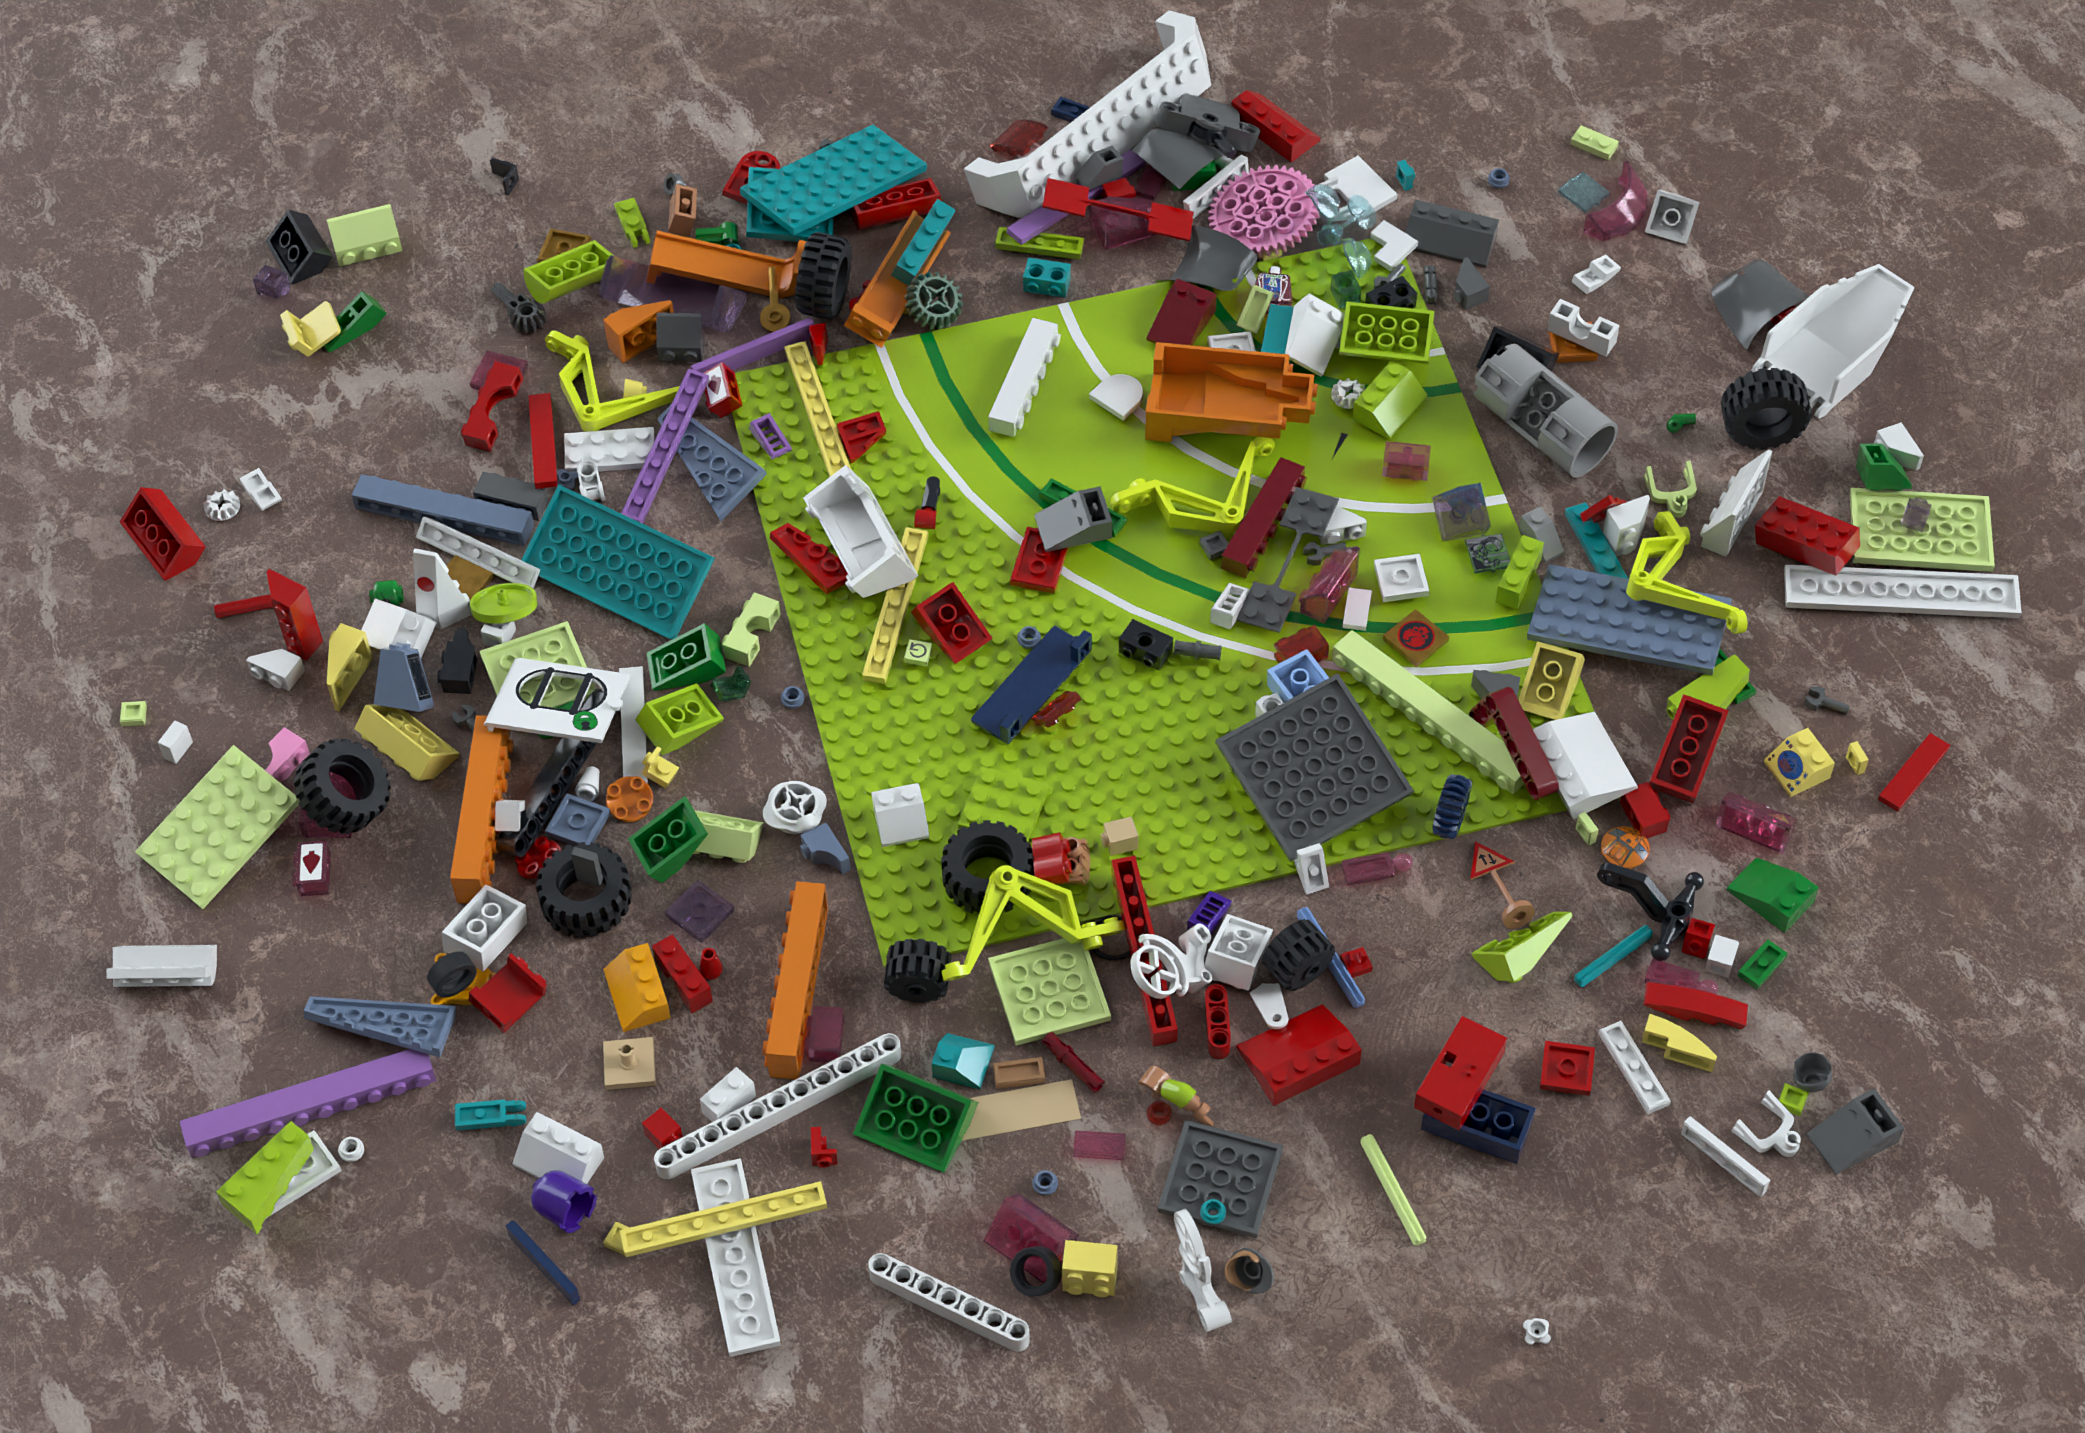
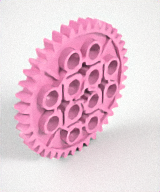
M1267 165L1264 170L1261 166H1258L1257 171L1250 168V173L1247 174L1245 171H1242V177L1235 175V181L1228 180L1229 186L1222 185L1223 191L1216 192L1218 197L1212 198L1213 204H1210L1211 210L1208 211L1210 229L1217 230L1239 240L1261 258L1263 253L1270 257L1271 252L1274 251L1278 255L1279 249L1286 252V246L1289 245L1294 248L1293 242L1301 243L1300 237H1307L1306 231H1312V225L1317 224L1316 219L1319 218L1320 200L1315 184H1312L1311 179H1307L1306 174L1301 175L1300 170L1294 172V168L1291 167L1287 171L1285 165L1281 169L1278 168V165L1271 169Z

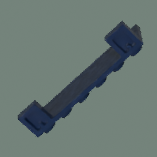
M1053 626L972 716L971 722L1004 743L1009 744L1092 651V634L1083 630L1079 636L1074 637L1059 627Z

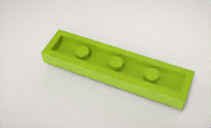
M999 227L995 242V249L1078 260L1081 259L1084 246V238L1042 232L1021 245L1008 235L1007 228Z

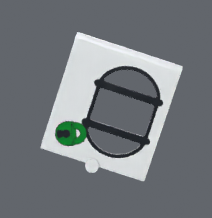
M516 658L483 726H487L489 732H492L496 727L602 743L615 711L620 710L623 706L621 697L630 679V674ZM544 675L532 703H527L520 696V688L531 678ZM553 676L583 680L570 710L540 706ZM595 682L602 688L603 698L595 706L579 711L591 683Z

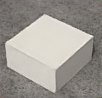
M177 721L171 724L158 741L164 759L177 764L193 743L187 726Z

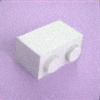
M735 1067L700 1098L702 1113L710 1121L714 1122L747 1105L756 1097L754 1082L740 1069Z

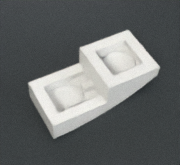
M1607 255L1591 261L1588 269L1575 274L1572 282L1584 293L1588 294L1610 280L1620 271L1621 267Z
M259 468L239 478L243 488L262 511L282 501L272 483L268 482Z
M1348 589L1343 628L1366 631L1372 590Z

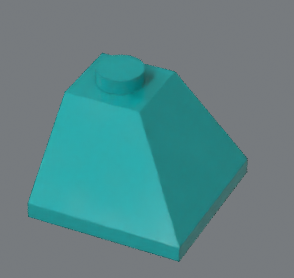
M947 1033L939 1041L931 1063L932 1077L981 1090L995 1045Z

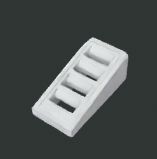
M1229 583L1211 609L1210 622L1231 629L1250 589Z

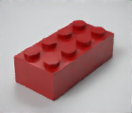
M1779 496L1755 524L1756 544L1836 576L1860 548V527Z
M1683 694L1649 781L1652 789L1692 804L1695 803L1729 710Z

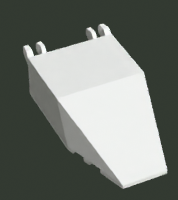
M1880 264L1857 272L1854 277L1839 279L1838 283L1831 286L1828 284L1821 286L1768 332L1761 357L1754 364L1751 371L1756 372L1766 366L1769 368L1768 370L1778 368L1780 371L1785 369L1790 371L1791 374H1796L1806 385L1807 393L1811 397L1809 399L1811 409L1817 402L1822 404L1816 410L1814 416L1818 419L1824 417L1872 373L1897 327L1914 287Z

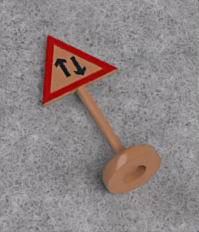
M1475 841L1470 880L1490 873L1509 904L1502 912L1501 917L1505 927L1515 929L1524 926L1535 914L1533 905L1527 900L1514 902L1496 870L1514 864L1515 861Z

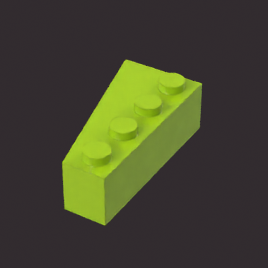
M290 1121L216 1191L222 1206L255 1234L258 1235L262 1229V1223L267 1216L270 1217L275 1209L274 1205L281 1195L284 1196L289 1188L288 1184L294 1176H297L313 1152L314 1148L309 1135Z

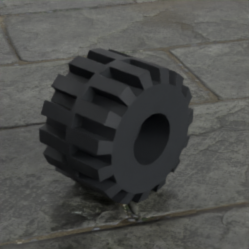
M1302 919L1289 925L1271 941L1262 956V963L1286 990L1296 991L1321 975L1335 955V947L1309 919Z
M905 939V941L899 940L895 942V945H891L887 952L884 976L885 990H888L889 994L897 996L898 999L903 1001L930 1003V1001L940 1000L948 991L949 981L943 980L941 971L946 969V964L951 963L950 952L946 951L947 949L944 946L937 945L933 941H925V939Z

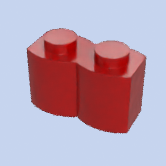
M1060 832L1032 838L1035 877L1055 885L1069 882L1072 866L1070 860L1067 859V853H1070L1068 839H1064Z

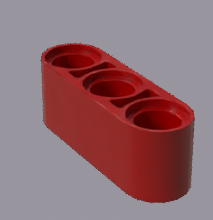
M1214 984L1207 987L1205 991L1204 1008L1207 1046L1211 1057L1224 1059L1229 1055L1231 1045L1227 991L1223 986ZM1216 998V999H1219L1220 1001H1217V1002H1216V1001H1212L1211 999ZM1220 1020L1222 1023H1214L1213 1021ZM1216 1042H1222V1043H1224V1044H1223V1045H1216V1044H1214V1043H1216Z

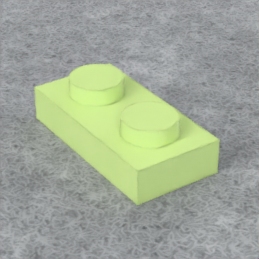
M1581 125L1571 138L1570 145L1609 160L1617 149L1619 141Z

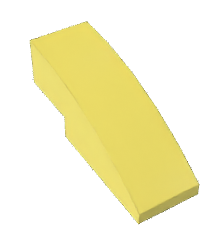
M1649 1014L1642 1043L1666 1049L1664 1054L1666 1059L1713 1072L1717 1056L1702 1041L1682 1027L1661 1017Z

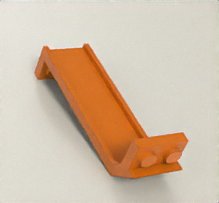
M916 211L912 212L844 324L845 327L881 348L905 311V304L908 302L905 300L908 285L894 278L891 274L924 221V218L917 215ZM947 230V232L944 231L916 275V279L920 274L925 276L951 232Z
M657 231L646 282L655 284L656 276L661 277V273L665 272L770 296L768 268L774 266L777 268L778 298L782 299L796 294L795 287L797 284L798 267L807 241L799 240L793 257L780 259Z

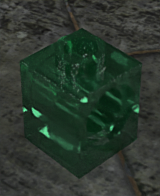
M1352 270L1331 275L1330 290L1339 309L1346 307V302L1360 303L1361 287Z

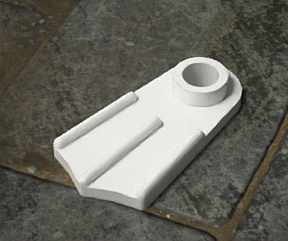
M1262 983L1250 992L1252 1000L1268 1027L1281 1029L1287 1025L1288 1014L1279 983Z

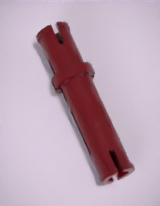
M1050 1032L1044 1037L1042 1044L1056 1056V1060L1059 1063L1066 1065L1093 1093H1097L1103 1087L1105 1081L1073 1052L1074 1049L1070 1045L1067 1046L1054 1032Z

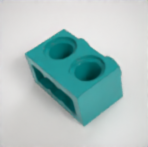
M1028 258L1023 274V291L1066 298L1071 280V264Z

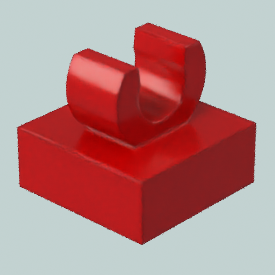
M1364 947L1340 954V959L1352 978L1372 972L1373 966Z

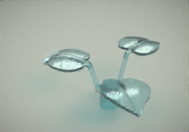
M1324 184L1309 188L1305 194L1310 197L1320 214L1329 219L1322 226L1323 229L1317 233L1319 242L1323 246L1343 243V250L1350 266L1358 279L1362 278L1372 263L1370 251L1361 241L1355 242L1353 238H1340L1343 234L1342 228L1355 220L1361 229L1371 228L1376 221L1375 210L1364 197L1354 195L1348 200V210L1354 217L1341 225L1334 224L1332 222L1339 213L1337 206L1340 203L1337 193L1330 186Z

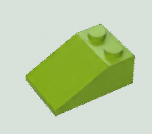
M697 683L645 703L635 719L655 747L661 748V755L683 747L724 720L723 716Z

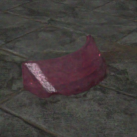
M1627 160L1623 164L1622 174L1618 179V184L1621 186L1623 184L1624 187L1622 195L1610 206L1588 213L1583 233L1601 241L1610 240L1611 236L1619 234L1624 236L1630 233L1644 218L1648 204L1647 191L1643 182Z

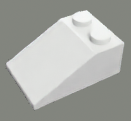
M1311 294L1305 296L1294 306L1285 354L1290 355L1289 359L1321 377L1341 334L1345 313Z
M375 599L362 627V631H365L370 647L381 651V648L389 647V644H396L397 642L411 644L410 648L418 649L420 658H422L436 623L407 609Z
M1227 914L1208 950L1204 965L1205 969L1210 972L1212 980L1221 981L1233 985L1235 988L1249 991L1273 929Z

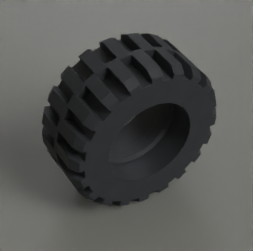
M819 232L813 233L808 237L801 255L795 287L796 308L801 314L829 320L838 316L844 304L851 271L852 247L847 238Z
M1762 368L1756 372H1747L1745 376L1736 378L1735 383H1730L1722 396L1721 409L1727 434L1743 447L1747 445L1750 449L1760 448L1764 450L1768 447L1777 448L1781 444L1790 443L1793 438L1797 439L1802 434V431L1806 430L1812 417L1804 381L1796 374H1791L1790 371L1785 369L1780 371L1778 368H1771V370Z
M330 739L328 742L325 741L315 748L298 766L296 776L294 777V786L297 787L294 790L295 795L300 800V808L307 812L306 816L310 820L313 819L317 822V826L321 828L326 827L328 831L334 833L338 831L340 834L355 833L363 827L365 828L386 808L387 802L390 799L389 790L391 789L390 780H387L389 775L386 768L383 769L381 765L383 762L379 757L376 758L373 755L374 752L371 749H365L362 747L363 744L356 741L351 743L350 739ZM329 772L338 774L349 782L354 790L356 800L346 798L334 788Z
M983 820L981 824L973 822L969 824L970 827L965 828V826L957 830V836L953 834L948 839V844L944 846L942 851V880L949 898L954 900L958 907L965 906V911L973 913V911H976L979 915L989 883V879L975 877L966 870L973 861L983 857H995L1005 861L1016 870L1034 876V857L1031 844L1027 842V838L1023 833L1017 834V828L1011 825L1006 827L1005 823L1000 821L991 823V820ZM1020 888V891L1027 896L1031 892L1027 888ZM1008 900L1003 910L1005 912L1013 910L1014 903Z
M579 842L576 846H571V844L564 846V850L559 851L558 849L552 853L551 859L547 858L544 861L543 868L537 874L536 890L543 916L547 922L551 923V927L559 931L561 929L562 934L571 936L573 933L576 937L584 938V935L590 934V937L598 936V932L603 931L605 933L611 930V925L617 926L622 921L621 916H625L629 910L628 905L631 904L632 889L627 867L622 862L621 857L615 852L612 853V849L607 846L600 848L598 843L591 842V845ZM575 847L597 853L603 877L602 882L605 884L600 894L585 901H574L563 896L566 888L575 881H578L571 855Z

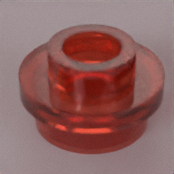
M1155 1101L1148 1106L1147 1118L1152 1124L1164 1125L1170 1121L1172 1110L1166 1102ZM1161 1112V1113H1163L1164 1115H1163V1116H1156L1155 1113Z

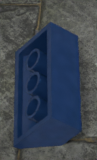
M1483 1089L1460 1130L1425 1113L1422 1118L1421 1130L1517 1164L1536 1108Z

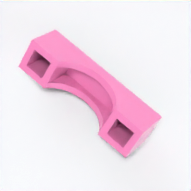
M284 727L269 742L273 757L265 771L280 783L288 779L292 771L310 754L306 741Z

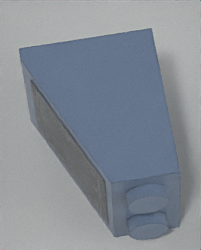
M397 642L396 644H389V647L381 648L374 705L417 712L433 708L434 703L418 649L410 648L411 644Z

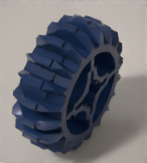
M1454 774L1448 776L1434 816L1432 827L1434 834L1445 839H1454L1457 836L1470 798L1471 779Z

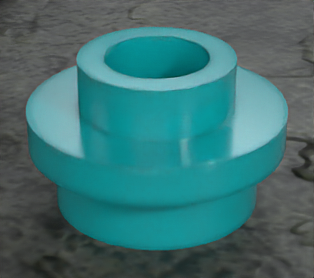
M1210 1199L1201 1206L1200 1215L1203 1221L1208 1224H1219L1225 1219L1226 1208L1219 1200ZM1216 1211L1218 1214L1210 1215L1209 1212Z

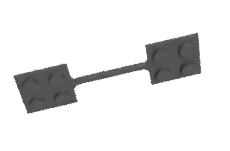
M1296 487L1280 526L1295 530L1297 536L1276 582L1272 585L1253 582L1236 619L1237 621L1280 633L1297 594L1283 590L1279 585L1301 536L1311 534L1323 537L1339 502V498Z

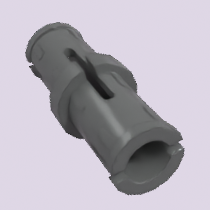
M1175 640L1174 655L1192 656L1197 660L1199 658H1207L1220 661L1222 646L1201 644V641L1193 643Z

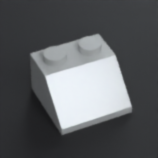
M1649 495L1607 509L1603 534L1616 557L1622 554H1629L1636 549L1645 526L1650 501Z
M919 783L871 792L873 810L882 847L929 838Z

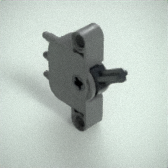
M1188 93L1181 96L1179 104L1167 101L1161 102L1155 119V125L1159 128L1189 135L1192 139L1202 144L1216 145L1227 158H1232L1233 155H1236L1235 149L1252 152L1260 133L1256 126L1240 122V114L1236 108Z

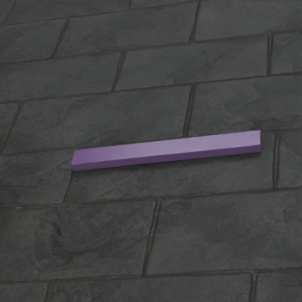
M1131 149L1121 155L1123 158L1122 177L1119 179L1128 177L1145 166V160L1132 152ZM1102 185L1089 190V200L1102 194ZM1041 206L1009 226L1007 234L1022 245L1069 214L1042 208Z
M688 368L621 514L643 524L709 381V375Z

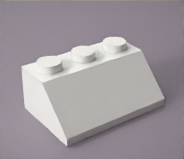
M536 1112L522 1133L512 1164L536 1178H541L549 1171L560 1170L587 1184L603 1161L604 1154L600 1143Z

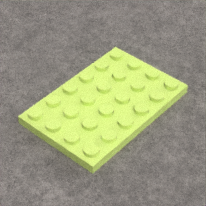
M1851 488V524L1860 527V548L1853 555V563L1993 572L1995 564L1989 496L1895 490L1873 491L1865 488Z
M233 745L135 852L199 907L204 909L299 805L300 800L289 789Z

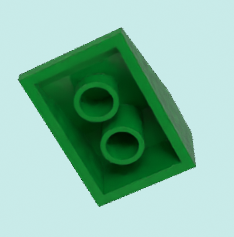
M705 623L646 653L652 689L654 691L705 683L726 673L720 636Z
M684 796L630 836L628 840L647 874L663 883L684 866L707 837L708 833L689 800Z
M1756 857L1726 888V891L1785 933L1814 903L1819 887L1796 871Z

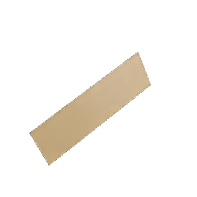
M1072 1079L970 1098L979 1103L962 1141L1081 1119Z

